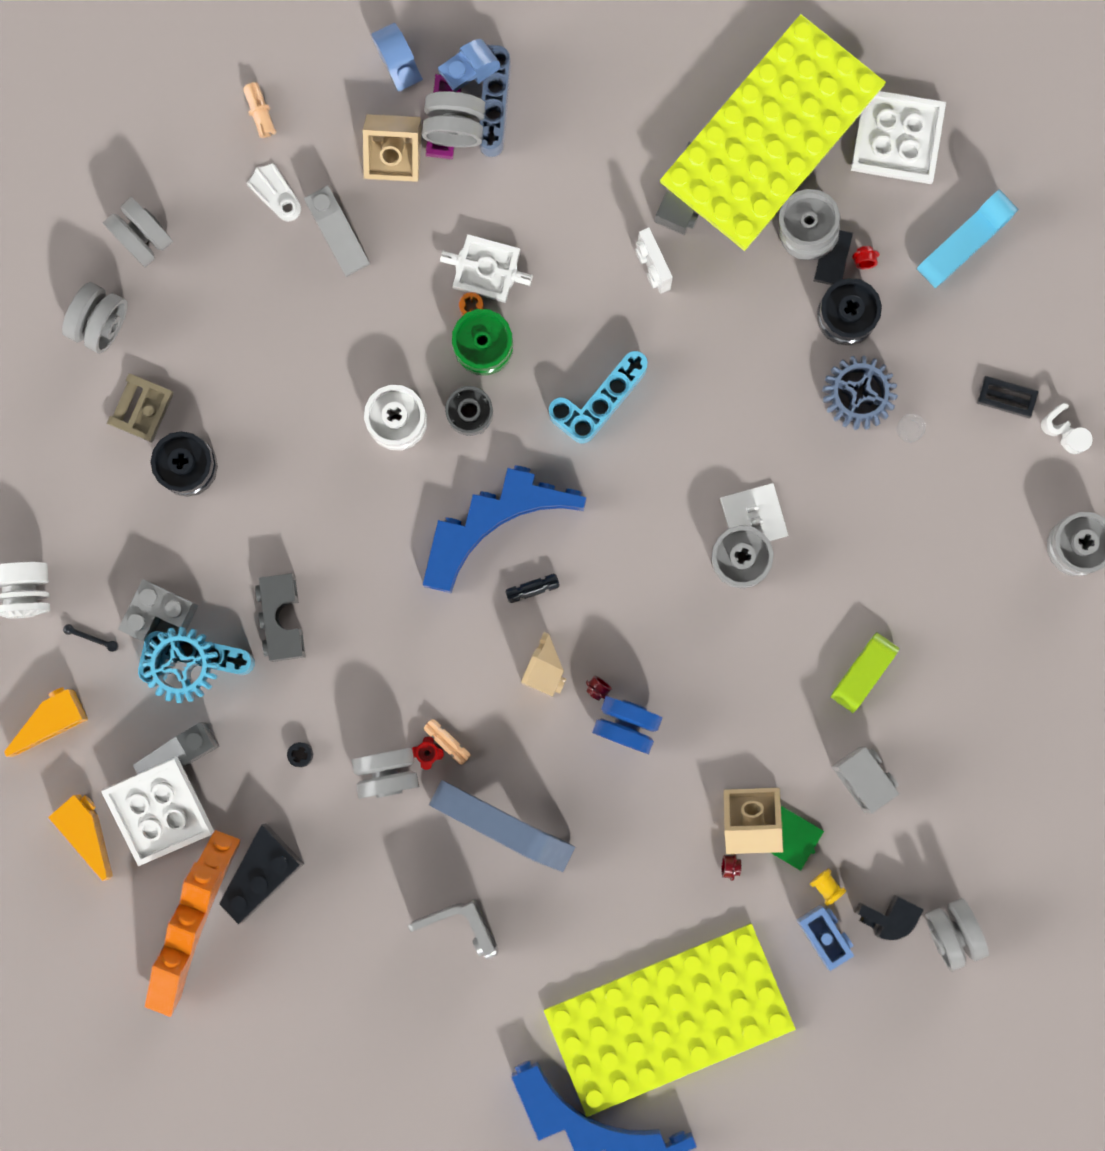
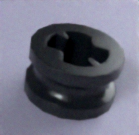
M294 743L287 751L288 761L295 767H305L313 760V750L306 743ZM303 747L306 749L304 753H307L308 756L307 759H301L300 763L295 761L297 757H293L294 750L299 751Z

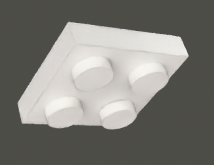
M648 227L639 232L635 251L641 264L646 262L649 271L647 277L652 288L657 287L661 294L670 290L673 277Z

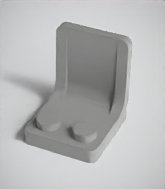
M475 899L466 904L459 903L408 924L409 930L412 932L452 915L461 914L468 919L476 936L472 942L479 956L484 954L485 958L489 959L497 955L499 951Z

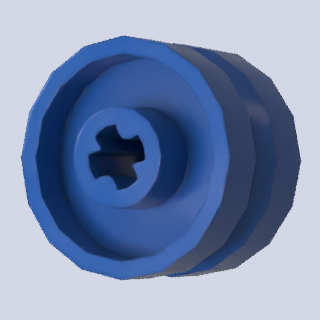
M606 696L601 710L604 714L616 718L615 722L602 718L597 719L592 733L649 755L654 741L651 737L640 733L639 730L642 728L651 732L658 731L663 717L649 712L647 708L626 700L620 701Z

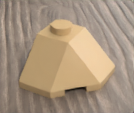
M544 632L521 683L553 697L555 692L561 693L566 678L562 677L564 670L551 637L548 633Z

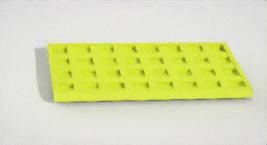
M800 14L660 179V183L742 250L746 251L779 212L787 199L795 193L881 91L886 82Z
M751 923L544 1009L545 1016L586 1117L796 1030Z

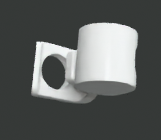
M1063 403L1044 417L1041 422V428L1044 433L1051 436L1062 434L1061 445L1071 454H1079L1090 448L1093 441L1092 435L1085 428H1071L1069 421L1060 425L1052 423V420L1058 414L1069 407L1068 404Z

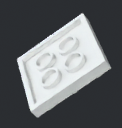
M880 91L860 114L851 171L932 184L946 102Z
M178 756L101 791L138 866L214 833Z

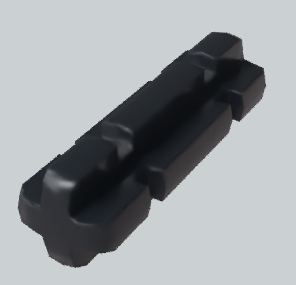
M553 573L545 576V579L542 580L538 578L520 584V587L517 588L516 586L507 588L505 593L509 603L520 601V598L523 597L526 599L545 593L547 589L549 591L560 587L557 575Z

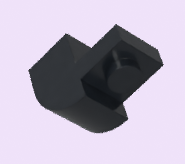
M894 895L885 915L860 902L855 913L861 915L860 922L872 928H875L876 924L879 925L875 936L884 940H899L914 930L924 909Z

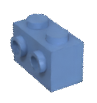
M819 905L796 920L829 971L854 957L850 950L853 944L845 932L840 934L835 924L838 923V920L830 908L825 910L823 906Z

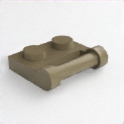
M128 373L125 380L127 384L113 416H109L106 424L152 443L174 392ZM137 387L143 389L129 422L126 423L123 419Z

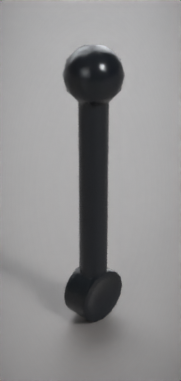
M66 624L63 627V632L66 635L74 634L107 647L110 652H115L118 649V643L115 641L107 642L74 629L71 624Z

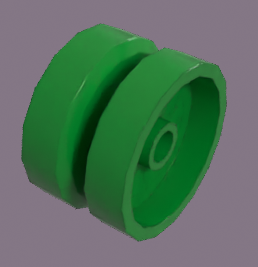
M475 309L465 313L457 321L452 331V346L457 361L466 371L475 375L489 376L501 371L509 363L513 354V336L508 322L499 313L490 309ZM485 339L486 344L479 345V340Z

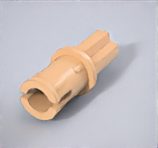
M253 82L245 85L243 90L250 107L249 115L254 118L259 137L271 136L270 132L274 135L276 129L268 112L270 106L265 104L259 84Z

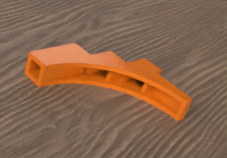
M214 830L197 862H194L183 883L180 903L168 923L164 946L152 967L145 1008L169 1017L172 1016L182 997L187 974L203 927L221 883L239 848L241 839Z

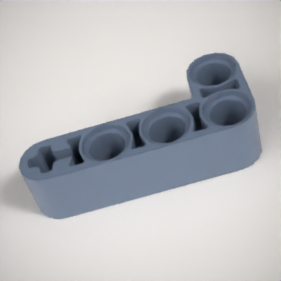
M487 45L496 58H503L505 60V63L500 66L498 71L483 80L482 100L485 101L484 119L479 122L483 126L482 143L479 146L485 156L496 157L502 152L504 147L511 64L510 54L506 48L499 45ZM493 84H499L503 87L498 93H493L489 90ZM492 110L500 113V116L493 120L489 119L486 115ZM489 130L494 131L495 141H493V145L487 144L490 138Z

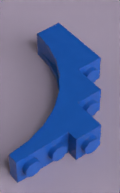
M515 465L514 469L507 468L500 500L496 499L495 494L480 491L479 495H472L465 526L461 525L462 521L446 517L445 522L438 520L423 586L452 593L458 573L469 554L483 538L500 525L518 516L539 510L569 509L584 511L586 497L582 496L581 491L566 488L565 492L557 491L554 485L539 482V485L535 486V474L530 473V468Z

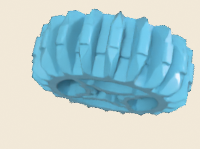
M179 627L178 635H176L173 628H169V638L163 633H159L158 638L161 643L158 644L151 640L149 644L155 650L153 652L145 650L144 655L151 657L150 662H142V666L150 667L151 671L143 673L144 678H154L148 683L149 688L159 685L155 693L157 696L163 695L166 691V701H171L175 695L176 702L182 703L185 694L188 702L194 701L193 692L197 696L203 697L204 692L200 687L203 686L210 690L212 685L207 682V679L216 680L218 677L216 674L210 673L211 668L218 669L220 667L218 663H211V659L217 658L218 653H208L214 644L207 642L203 645V642L206 640V635L200 634L195 639L197 634L195 629H190L186 636L185 627ZM179 642L191 643L197 648L200 655L186 656ZM171 646L170 660L160 666L163 653ZM179 658L183 661H189L187 666L183 667L184 671L172 668L178 663L177 660ZM202 663V670L198 679L191 684L192 669ZM174 673L183 688L170 686L163 679L162 675Z

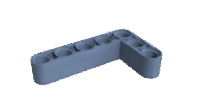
M443 780L440 781L429 803V806L515 852L561 872H564L576 848L570 843L536 829Z

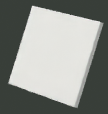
M773 483L720 498L728 528L740 525L754 527L763 532L769 541L788 536Z

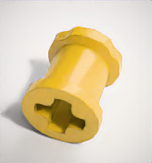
M829 868L821 872L809 883L811 887H816L825 898L824 903L827 906L834 903L847 891L844 887H840L830 875L832 871Z

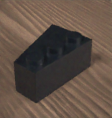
M267 823L261 824L219 903L238 925L249 918L304 865L301 859Z

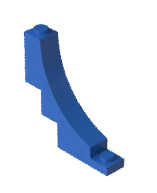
M530 1061L521 1063L515 1067L516 1072L511 1075L538 1141L565 1130L574 1151H690L697 1148L691 1132L687 1134L684 1131L675 1133L669 1137L670 1141L665 1143L659 1129L628 1130L606 1125L586 1117V1115L565 1101L552 1087L538 1062L531 1064Z

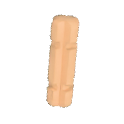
M431 719L424 726V731L431 737L434 736V740L449 755L452 754L456 762L463 765L470 758V753L464 747L461 748L460 743L445 729L442 730L440 728L441 725L435 719Z

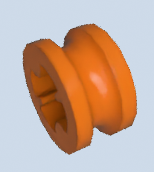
M466 293L460 298L459 309L462 315L467 313L465 310L467 308L466 301L470 299L471 302L473 300L477 301V309H484L483 300L477 293Z

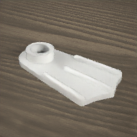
M272 163L256 168L247 185L279 218L284 221L295 220L301 212L300 203L275 164ZM286 204L293 205V209L290 212H284L283 207Z

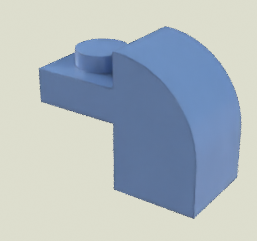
M395 22L370 34L398 92L423 80L414 61V56Z
M476 39L462 46L458 54L438 67V71L453 92H457L474 79L479 84L500 69V62L483 39Z

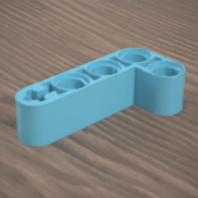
M999 189L916 269L936 289L994 236L1019 209Z
M639 351L629 352L582 409H579L566 398L554 399L549 406L550 420L574 441L583 444L591 441L644 377L647 371V358ZM639 361L640 370L635 368L628 378L626 374L630 369V362L636 363ZM614 381H620L625 385V390L621 393H615L610 389V384ZM597 402H603L607 405L608 410L604 414H597L593 411L592 407ZM558 406H565L569 410V414L565 418H558L554 415L553 411ZM580 423H586L591 430L587 435L581 436L575 432V427Z
M154 631L144 641L138 675L145 683H149L153 679L144 678L143 673L147 672L149 667L142 666V662H150L151 657L144 655L145 650L153 652L155 649L149 644L150 641H155L159 633H163L169 638L168 633ZM179 642L180 647L189 642ZM213 643L214 646L210 650L217 649L220 653V658L216 662L220 667L215 670L238 675H246L253 670L255 659L250 652ZM192 645L193 652L190 656L200 655L197 648ZM171 646L163 653L160 666L170 660ZM228 656L240 659L242 656L244 660H247L246 666L241 665L239 669V665L227 662ZM180 658L177 660L178 662L189 663V661H183ZM168 674L162 675L163 679L166 680Z

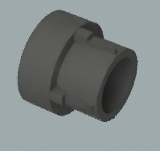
M465 386L455 390L449 396L446 402L445 413L450 426L456 432L466 436H474L484 433L491 424L493 406L489 396L483 390L473 386ZM468 404L476 406V415L471 418L464 417L462 415L463 407Z

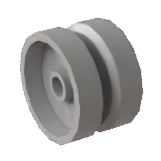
M435 92L426 96L424 111L429 118L423 121L422 138L434 144L451 147H473L482 143L483 126L478 122L484 119L485 101L476 96L459 92Z
M805 189L792 194L780 209L779 236L782 246L790 255L802 260L819 259L833 250L838 241L840 230V212L837 203L830 195L820 190Z
M130 197L121 205V211L130 222L127 224L119 215L111 214L103 224L144 267H147L155 259V255L146 243L150 241L158 250L164 251L173 241L162 229L163 226L146 208L143 209Z
M92 282L86 283L73 298L63 321L62 334L77 343L84 340V346L98 354L103 353L112 344L122 327L128 308L127 301L114 293L106 296V291L102 287Z
M1079 512L1059 521L1051 529L1047 539V553L1051 562L1059 571L1070 576H1084L1105 567L1104 517L1093 512ZM1078 540H1080V541L1083 542V544H1084V548H1083V549H1082V544H1078Z
M740 525L729 528L718 537L713 546L711 561L714 572L722 582L734 588L745 589L757 585L766 578L773 565L774 553L771 542L763 532L754 527ZM739 553L747 555V560L744 563L737 561Z
M412 748L351 760L354 774L360 776L372 773L373 777L372 779L359 781L356 784L359 799L371 796L380 798L400 794L402 790L419 787L416 772L399 773L398 768L411 766L415 762Z
M960 898L949 903V917L940 908L925 913L933 942L950 971H955L965 966V953L975 962L989 956L984 935L965 899Z

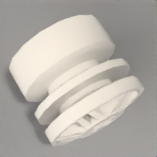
M18 562L0 564V588H2L0 602H3V605H0V616L9 619L29 618L51 611L49 603H37V600L50 597L48 592L36 591V586L49 582L47 563Z

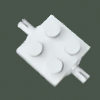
M468 234L459 255L442 251L440 262L452 264L456 267L453 289L467 293H477L479 296L506 303L509 290L514 282L530 286L533 278L532 274L517 271L520 248Z

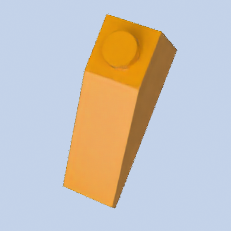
M64 687L50 692L48 694L50 698L42 701L4 751L6 757H14L87 721L88 718L75 691L72 689L65 690Z
M80 794L73 795L48 818L102 881L109 880L113 874L99 817L94 811L96 806L86 795L83 797Z

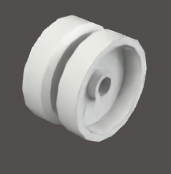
M388 385L379 388L370 396L365 406L364 421L369 433L379 445L389 450H405L413 447L422 439L427 429V414L421 399L413 390L403 385ZM394 415H400L401 420L398 421L394 419L392 421V417Z

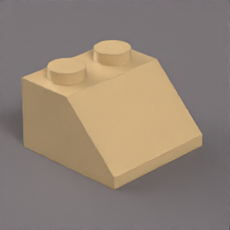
M366 114L363 127L364 179L418 182L421 152V117Z
M780 788L724 790L726 854L783 852Z

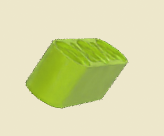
M876 632L836 686L830 698L851 713H854L897 655L900 648Z

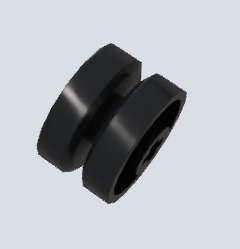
M847 278L837 281L827 289L818 306L817 321L821 332L827 339L839 345L850 346L861 343L870 336L881 318L882 304L879 294L872 285L861 279ZM844 310H850L853 316L851 313L846 314Z
M184 431L170 433L160 439L152 451L150 460L152 473L158 483L174 494L186 497L199 495L207 490L215 480L218 469L216 455L211 447L195 434ZM184 461H189L188 464H184V465H183V469H182V467H181L182 463H183Z

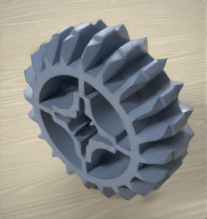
M863 355L860 363H857L856 357L851 356L850 366L843 359L839 362L841 369L833 366L831 372L834 376H826L825 381L830 385L823 386L822 391L830 395L823 398V403L832 402V405L826 411L831 413L836 410L837 414L833 420L837 422L840 417H843L845 419L842 424L843 427L846 428L850 421H852L853 430H858L860 422H862L863 428L868 430L870 428V420L873 425L878 426L880 425L879 417L886 420L889 417L886 410L892 411L895 408V405L890 401L896 400L898 395L889 391L896 389L897 384L888 383L893 374L888 373L884 375L882 373L887 367L885 364L881 365L879 369L875 367L877 359L873 358L870 364H866L867 357ZM850 373H864L858 382L849 380L845 382L841 380ZM872 377L879 384L881 397H878V393L871 389L870 382ZM865 382L863 396L855 404L857 398L856 391ZM838 388L842 389V393L846 394L849 398L848 409L839 399ZM861 404H875L879 406L870 413H856L857 408Z

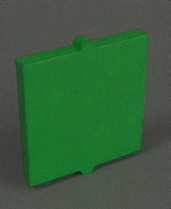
M781 806L783 852H771V854L801 871L810 855L815 853L814 848L824 831Z

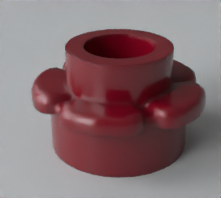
M594 675L590 681H586V685L589 686L586 692L592 698L600 701L601 698L609 697L608 694L612 688L603 679Z
M736 854L723 855L721 864L722 878H730V881H734L735 876H740L741 859H737Z

